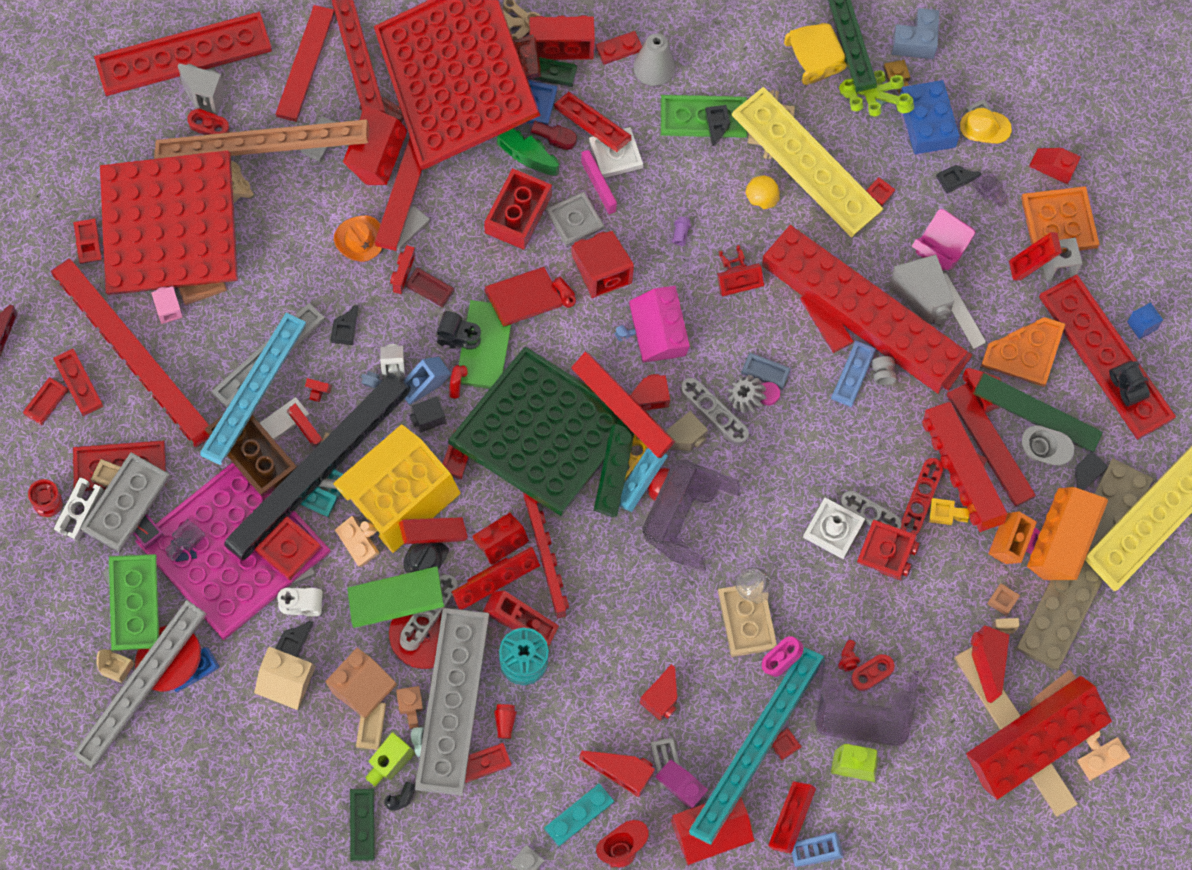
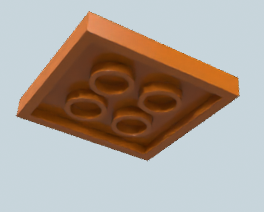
M1086 186L1022 194L1021 200L1031 245L1048 233L1056 232L1058 233L1059 240L1076 238L1079 251L1097 249L1100 244ZM1061 248L1062 253L1066 252L1067 248Z

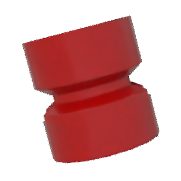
M40 479L30 486L28 498L35 512L40 516L52 517L61 510L63 499L56 484L51 480Z

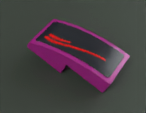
M147 514L132 534L145 549L164 536L163 532Z

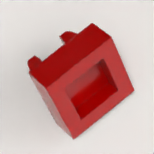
M309 378L306 380L305 387L312 388L309 400L320 402L322 393H330L332 389L331 384Z

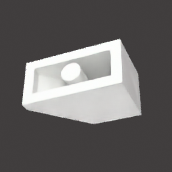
M389 344L381 347L380 362L383 380L391 373H394L400 379H405L403 346Z

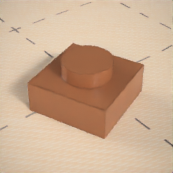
M1000 583L987 604L1007 616L1020 595Z

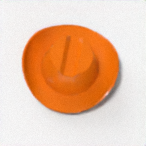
M368 215L347 219L336 229L334 243L339 252L345 257L359 262L369 261L382 250L381 247L375 246V240L381 224L374 217Z

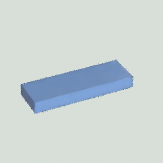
M857 340L855 341L831 397L832 400L852 407L876 348Z

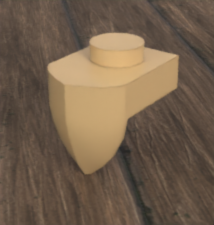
M103 649L97 653L96 663L99 672L103 676L122 683L134 666L131 659L116 654L111 650Z

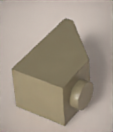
M691 411L666 430L676 441L669 450L691 451L695 447L699 449L706 443L708 429Z

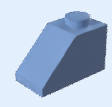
M440 357L422 359L403 380L411 387L409 394L405 398L409 405L439 388L451 375Z

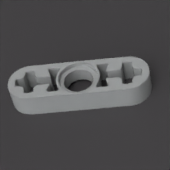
M848 491L843 494L840 506L865 518V524L871 526L872 521H879L881 514H883L884 521L889 523L892 520L895 522L894 526L896 528H901L900 518L855 491ZM854 498V503L856 505L852 504L851 507L848 506L847 500ZM861 503H863L864 505H863V507H862L860 513L857 512V511H858V508H859L860 505H861ZM869 508L874 509L877 517L868 519L864 511Z

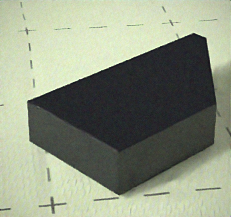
M727 105L705 108L712 146H715L730 128Z
M954 165L937 173L936 178L945 192L950 193L982 176L981 172L963 169L964 167Z
M354 305L351 310L333 321L331 343L353 345L358 305Z
M1093 451L1075 467L1076 488L1085 490L1108 468Z
M308 621L304 625L283 631L275 649L298 658L313 626V622Z

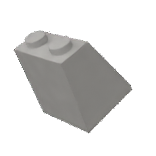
M937 255L894 266L890 280L891 288L927 323L938 325L946 322L949 319L954 299Z

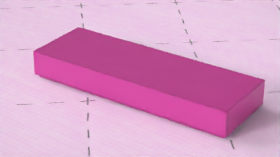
M589 150L581 152V163L609 215L615 213L617 202Z

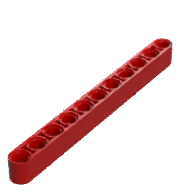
M68 258L52 269L51 274L55 280L60 281V286L69 296L73 297V301L82 312L85 311L86 317L95 328H99V333L109 344L113 345L112 348L122 360L125 359V364L135 376H139V381L148 392L151 391L153 393L152 396L162 408L165 407L167 415L175 424H179V429L189 441H193V446L197 448L208 440L210 436L205 431V428L209 424L73 261Z

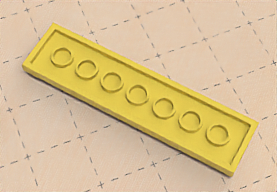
M764 87L733 111L732 116L851 238L882 212L883 208Z
M1192 445L1087 553L1085 561L1113 591H1117L1192 513Z

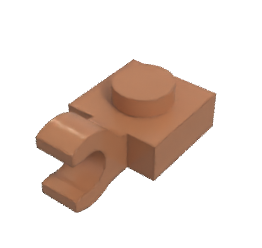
M420 687L396 690L400 715L407 714L409 729L418 727L416 712L423 711Z

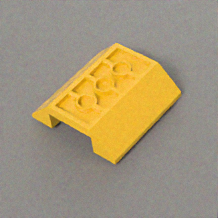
M402 424L333 483L347 501L351 499L370 523L373 524L380 533L378 537L392 553L404 544L399 527L401 520L434 518L461 494L450 472L427 445Z

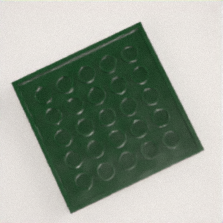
M524 346L448 439V444L556 514L562 516L604 462L611 425L618 424L625 428L628 427L589 386Z

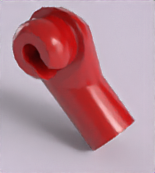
M558 276L552 284L560 293L562 305L571 308L576 304L574 291L561 276Z
M456 365L452 369L449 383V397L457 399L460 397L461 377L468 375L465 365Z

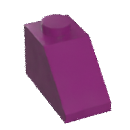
M671 759L655 776L661 784L689 809L693 808L708 791L691 773Z

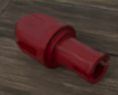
M535 120L530 131L531 134L548 139L549 145L563 150H570L577 143L575 132L558 124L551 127Z

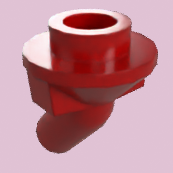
M847 640L841 653L842 658L838 663V668L845 672L856 669L857 664L860 662L859 657H856L853 651L856 645L853 640Z

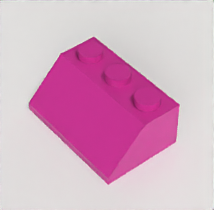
M676 286L654 288L629 301L642 363L686 356L690 345Z

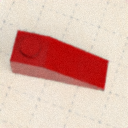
M505 590L493 592L483 610V613H489L492 619L510 629L529 628L537 631L547 641L548 646H550L559 628V625Z
M984 625L971 638V645H973L971 655L986 700L992 704L1003 693L1010 635Z
M584 750L579 755V760L637 797L641 795L655 772V769L652 767L653 764L642 757L638 759L635 756Z

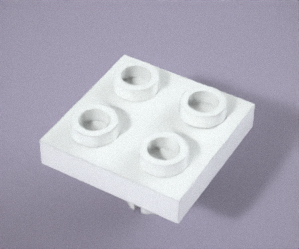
M824 498L803 538L844 559L865 518Z

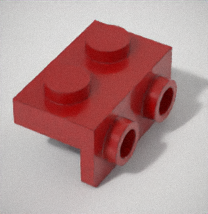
M510 512L472 536L474 542L486 555L491 565L529 542L524 527Z

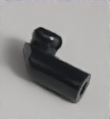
M405 782L401 794L395 796L388 795L385 798V806L391 811L407 807L415 791V785Z

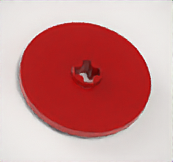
M413 614L392 619L389 627V643L397 658L414 668H434L442 614L427 635L429 638L425 637L420 646L415 650H406L400 644L401 632ZM424 616L416 619L419 625L425 626L429 624V620ZM416 630L413 631L410 637H407L408 642L415 639Z
M168 625L159 628V637ZM194 633L152 690L159 692L174 690L186 683L195 673L201 658V646ZM138 649L135 657V669L150 649Z

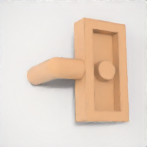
M351 516L335 529L358 567L366 565L379 554L369 538L377 532L372 523L364 521L360 524L355 516Z
M1100 731L1086 739L1092 752L1078 759L1077 762L1089 781L1130 758L1118 737L1103 746H1100L1097 741Z

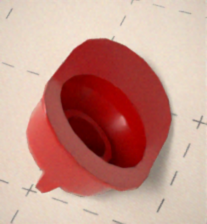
M626 821L599 841L596 846L598 858L608 863L612 868L630 865L636 857V852L646 844L649 837V829L642 821Z

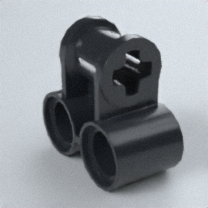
M443 312L436 332L438 335L436 342L443 347L444 345L450 346V349H454L456 346L469 350L476 349L481 341L480 327L475 323L462 320V317L455 312Z
M1130 360L1109 370L1110 378L1113 384L1120 388V395L1126 406H1132L1150 397V392L1146 385L1149 380L1143 376L1139 369L1138 361L1132 362Z

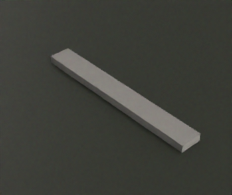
M189 600L185 601L73 754L91 768L96 766L207 613Z

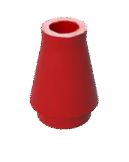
M497 704L496 710H494L498 733L497 738L511 739L517 715L515 705Z

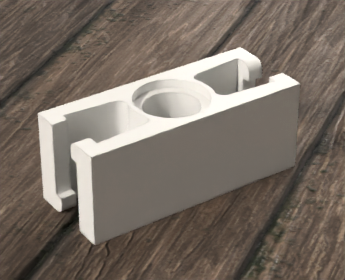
M79 478L54 527V530L58 533L67 535L78 542L84 533L80 527L105 492L104 489L95 484L93 487L94 491L88 501L83 500L86 487L89 488L90 486L89 481L83 478ZM78 505H84V512L80 515H75V508ZM74 518L77 523L73 533L64 531L70 520Z

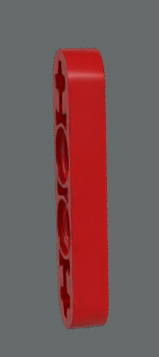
M937 458L927 459L922 466L901 521L900 529L904 531L907 530L905 526H908L911 518L916 520L913 525L914 530L911 533L918 535L943 472V465ZM933 464L936 466L935 469L937 471H934L932 478L930 479L927 478L928 473L930 471L928 467H931V465ZM919 485H929L931 492L928 494L921 493ZM915 503L922 505L923 512L920 514L914 513L911 505Z

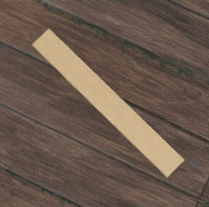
M971 647L955 656L954 659L1001 730L1019 718L1020 714L1004 690L1002 695L992 704L987 702L971 655ZM1049 764L1031 777L1056 817L1078 805L1052 764Z

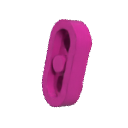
M791 636L784 638L764 656L762 660L763 671L773 677L780 676L802 656V642Z

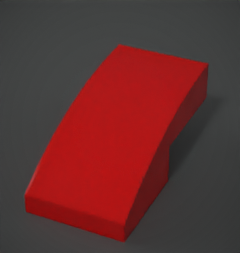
M96 219L73 222L79 263L83 264L102 260Z

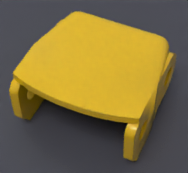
M821 23L791 30L790 33L786 34L785 46H792L799 63L806 71L802 76L803 85L821 81L831 75L840 73L847 67L845 54L830 24Z

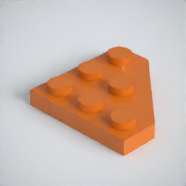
M1043 317L1026 327H1022L999 340L989 343L981 367L1045 387L1065 324Z

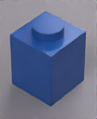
M1150 302L1132 312L1127 323L1140 340L1158 330L1163 319Z

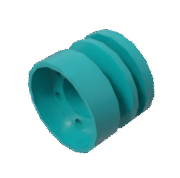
M529 628L514 629L508 633L502 640L499 650L501 672L509 681L518 685L534 684L540 680L547 671L549 650L547 641L540 633ZM520 651L523 652V653H525L526 651H528V656H526V655L520 656Z

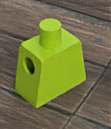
M392 732L369 760L373 768L365 776V779L375 787L384 777L391 781L415 755V751ZM389 759L388 766L384 767V762Z
M843 744L834 750L831 774L875 782L879 759L878 751L872 748Z

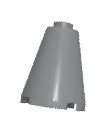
M662 34L650 35L634 60L633 68L635 75L646 85H664L675 74V60L668 41Z

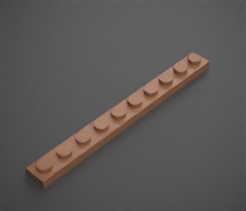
M367 120L160 139L155 142L154 159L229 150L231 156L363 144L368 143L369 123Z

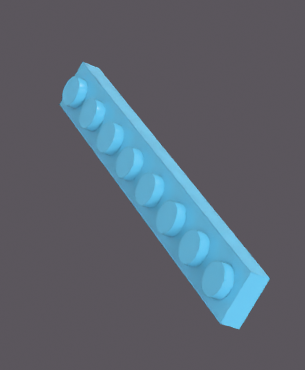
M285 313L202 448L200 456L222 465L306 327L305 321Z

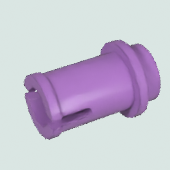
M678 217L674 222L676 227L672 243L685 246L688 229L692 225L689 218Z

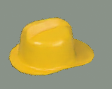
M977 108L966 113L960 122V130L963 136L973 141L999 144L1006 141L1012 131L1008 118L1003 114L992 112L986 108Z

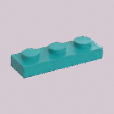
M599 783L545 826L544 830L560 847L610 807L614 800Z

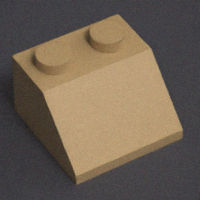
M268 647L259 668L254 693L298 710L316 666L308 661Z

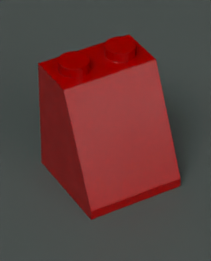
M613 231L600 232L593 238L588 240L581 239L572 245L571 255L591 298L632 284L634 264Z

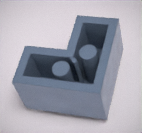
M918 8L914 26L896 24L892 39V55L934 59L938 44L939 10Z

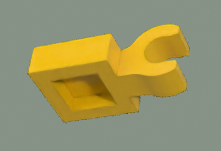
M932 498L929 522L952 525L953 519H955L956 521L968 523L970 512L967 508H955V501Z

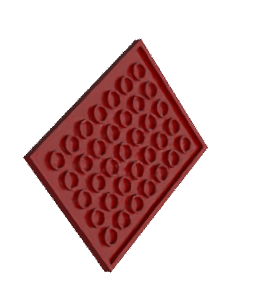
M428 0L373 26L419 165L423 170L541 116L499 0Z

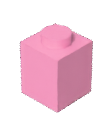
M173 286L161 287L155 292H151L161 324L183 318Z

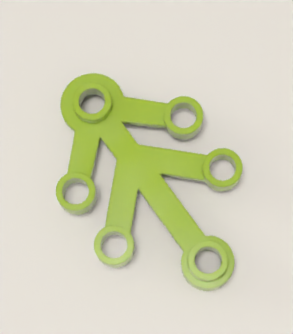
M874 71L876 82L880 85H877V88L860 92L855 91L852 79L844 80L839 86L840 93L845 98L850 99L852 111H860L864 107L862 98L858 97V94L865 96L871 116H878L882 113L881 104L876 102V99L896 104L897 110L900 113H909L914 109V101L909 94L904 93L896 96L885 93V91L900 89L904 86L901 75L892 76L890 82L884 83L886 80L884 71Z

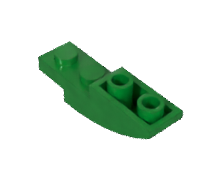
M514 128L497 136V145L521 164L552 176L559 174V161L554 155L548 154L540 140H535L531 135L525 139L523 134L519 130L515 131Z

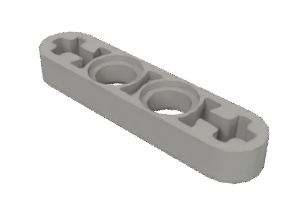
M694 378L684 380L681 386L682 396L730 443L736 446L745 444L749 435L747 427L698 380ZM687 385L689 387L695 386V393L700 395L697 401L694 400L696 399V394L693 391L687 392ZM710 400L713 403V407L704 409L700 405L701 401ZM719 415H725L728 417L729 422L721 425L716 421V418ZM732 423H734L733 429L737 433L743 432L742 439L740 437L734 438L735 432L730 428Z
M440 576L441 587L447 583L451 584L450 588L448 587L443 595L444 607L413 614L404 627L400 636V644L404 649L415 650L420 646L442 614L443 608H446L453 598L451 591L457 589V581L453 576ZM424 616L429 620V624L425 626L419 625L416 619ZM416 630L415 639L408 642L407 637H410L413 631Z

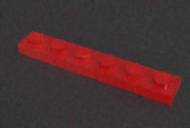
M523 492L556 618L566 617V609H569L567 596H562L560 588L563 587L561 575H556L554 567L558 566L555 553H550L549 545H552L550 534L545 532L543 524H546L543 510L539 511L538 501Z

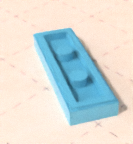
M649 448L646 449L624 483L620 508L630 512L633 511L668 457L666 453L662 458H658Z

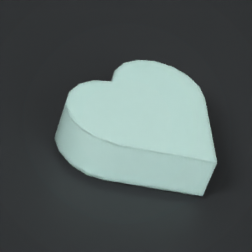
M415 727L411 732V741L414 745L415 754L420 757L423 727Z

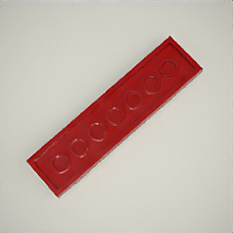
M259 11L94 56L105 96H110L180 77L179 63L184 65L192 64L199 69L205 70L272 52V47Z
M1077 274L1040 294V300L1054 320L1065 324L1063 333L1137 440L1176 418V415L1140 364L1139 369L1143 376L1149 380L1146 385L1149 389L1150 397L1129 407L1125 405L1120 395V388L1113 384L1109 370L1130 360L1132 362L1137 361V359Z

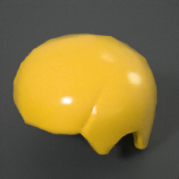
M762 175L752 178L747 184L746 196L753 206L757 205L762 209H769L774 207L780 200V190L773 178Z

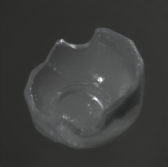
M750 567L741 571L738 575L736 590L745 601L749 600L759 604L767 600L773 591L772 581L763 569Z

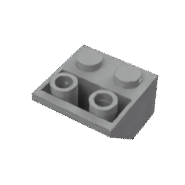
M179 63L178 69L183 88L195 109H203L218 115L225 97L221 74L210 69H199L192 64L184 65Z

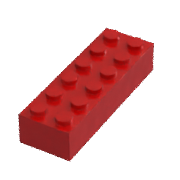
M1079 676L968 751L966 755L983 788L998 800L1107 726L1112 720L1095 685L1084 677Z

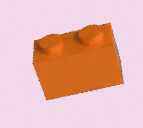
M1020 511L1007 513L1005 524L999 525L988 554L1005 564L1022 563L1037 522Z

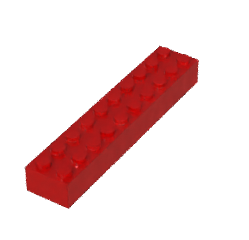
M792 225L787 227L763 255L762 266L800 295L807 296L838 319L843 326L876 348L883 355L893 357L897 365L937 394L941 392L964 364L968 351Z

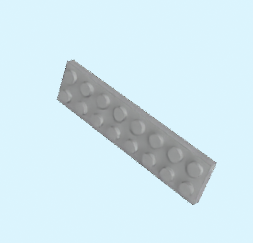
M443 608L415 790L463 796L490 617L489 613Z

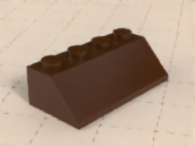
M253 415L227 455L261 496L272 493L297 468ZM222 416L205 428L209 436Z

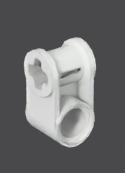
M284 588L278 593L277 597L279 610L287 615L320 616L322 613L323 591L317 588ZM287 598H291L290 604H285Z

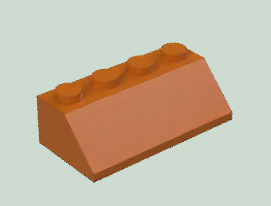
M1076 487L1058 488L1041 532L1038 535L1033 552L1030 555L1027 567L1043 580H1077L1108 500Z

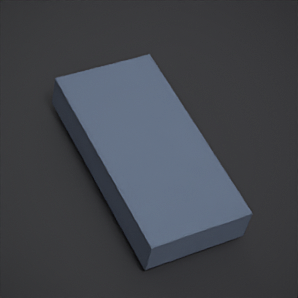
M749 352L741 374L746 376L752 375L754 379L758 378L764 383L772 382L783 390L791 368Z

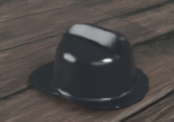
M442 542L412 544L403 561L405 572L411 573L436 566L439 570L448 555L449 548Z

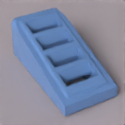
M836 832L797 841L792 851L795 867L844 858L839 835ZM832 841L834 852L829 851L828 842ZM819 843H822L825 854L820 855ZM808 845H813L814 857L810 856ZM797 847H803L806 859L801 860L799 848L797 854Z

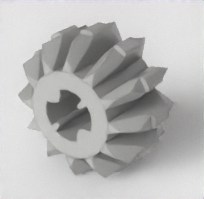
M748 375L746 379L743 376H739L738 383L732 381L735 387L728 389V392L731 394L728 399L731 403H734L733 408L741 410L742 413H747L748 410L755 412V406L763 407L760 401L767 398L763 394L766 391V387L761 385L762 381L758 378L754 379L752 375Z

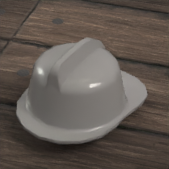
M1035 425L1025 430L1022 435L1023 449L1026 455L1033 461L1051 465H1063L1069 462L1074 455L1072 440L1061 432Z

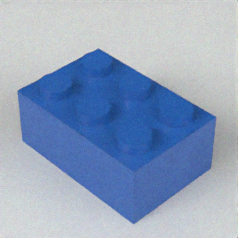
M944 80L902 87L900 95L904 93L909 94L914 101V109L909 113H903L914 155L956 148L960 136Z

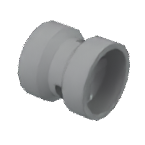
M883 356L872 360V366L875 370V384L888 385L896 382V373L893 371L895 367L893 357Z

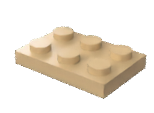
M764 582L718 589L731 657L771 651L777 643Z

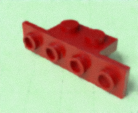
M531 546L510 559L505 558L467 579V583L451 591L458 609L463 610L539 567L540 564L534 549Z

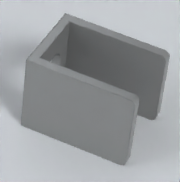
M1076 238L1059 240L1061 248H1067L1065 252L1066 259L1058 255L1043 265L1047 283L1051 282L1057 268L1069 267L1071 277L1078 273L1082 260Z

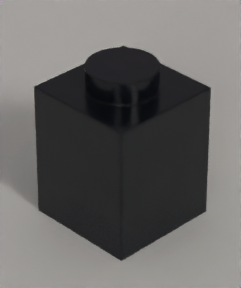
M437 396L412 405V414L409 415L413 427L418 426L420 433L446 424L445 414Z

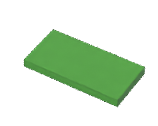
M661 95V136L710 137L705 108L727 105L730 128L722 137L747 138V130L732 116L733 111L747 101V97Z
M470 300L467 322L475 323L480 327L481 341L476 349L469 350L463 347L461 349L459 366L465 365L468 370V375L461 377V385L490 389L504 371L512 324L503 327L491 303Z
M157 555L109 556L111 650L151 649L159 638Z
M437 566L347 587L353 628L444 607L440 574Z

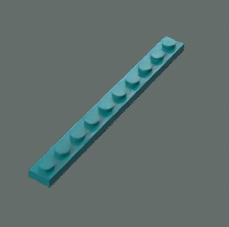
M803 647L802 656L788 670L689 830L690 835L710 845L712 844L824 662L823 655Z

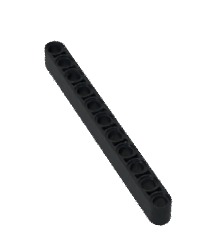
M394 373L389 374L227 537L224 546L241 561L247 559L255 551V548L286 517H289L407 397L411 387Z

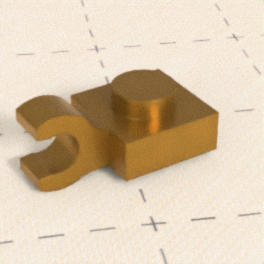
M905 60L884 64L883 68L888 82H890L892 76L901 75L904 81L903 87L909 86L908 82L911 77ZM902 88L897 89L899 95Z

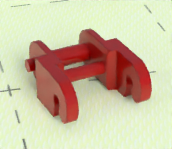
M739 245L736 246L739 256L732 260L726 259L722 250L719 251L724 268H728L726 271L747 266V264H744L745 256L742 250H740ZM739 261L740 265L731 267V263Z

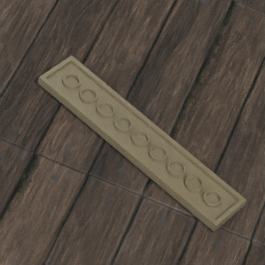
M1112 458L1094 493L1106 498L1108 502L1089 551L1148 491L1153 478ZM1086 561L1083 563L1077 580H1050L1016 648L1017 651L1056 671L1059 670L1103 581Z

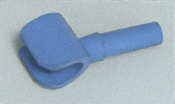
M624 325L616 328L614 335L619 341H623L620 337L628 339L630 336L636 335L635 329L627 330Z

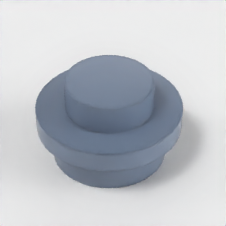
M367 371L366 375H361V384L375 389L382 382L379 379L380 375Z

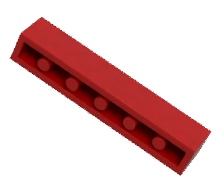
M951 402L926 409L924 419L922 420L924 430L930 433L932 445L936 451H939L941 463L944 469H948L953 487H957L959 490L960 501L964 507L967 506L972 525H976L979 532L1005 524L1007 511Z

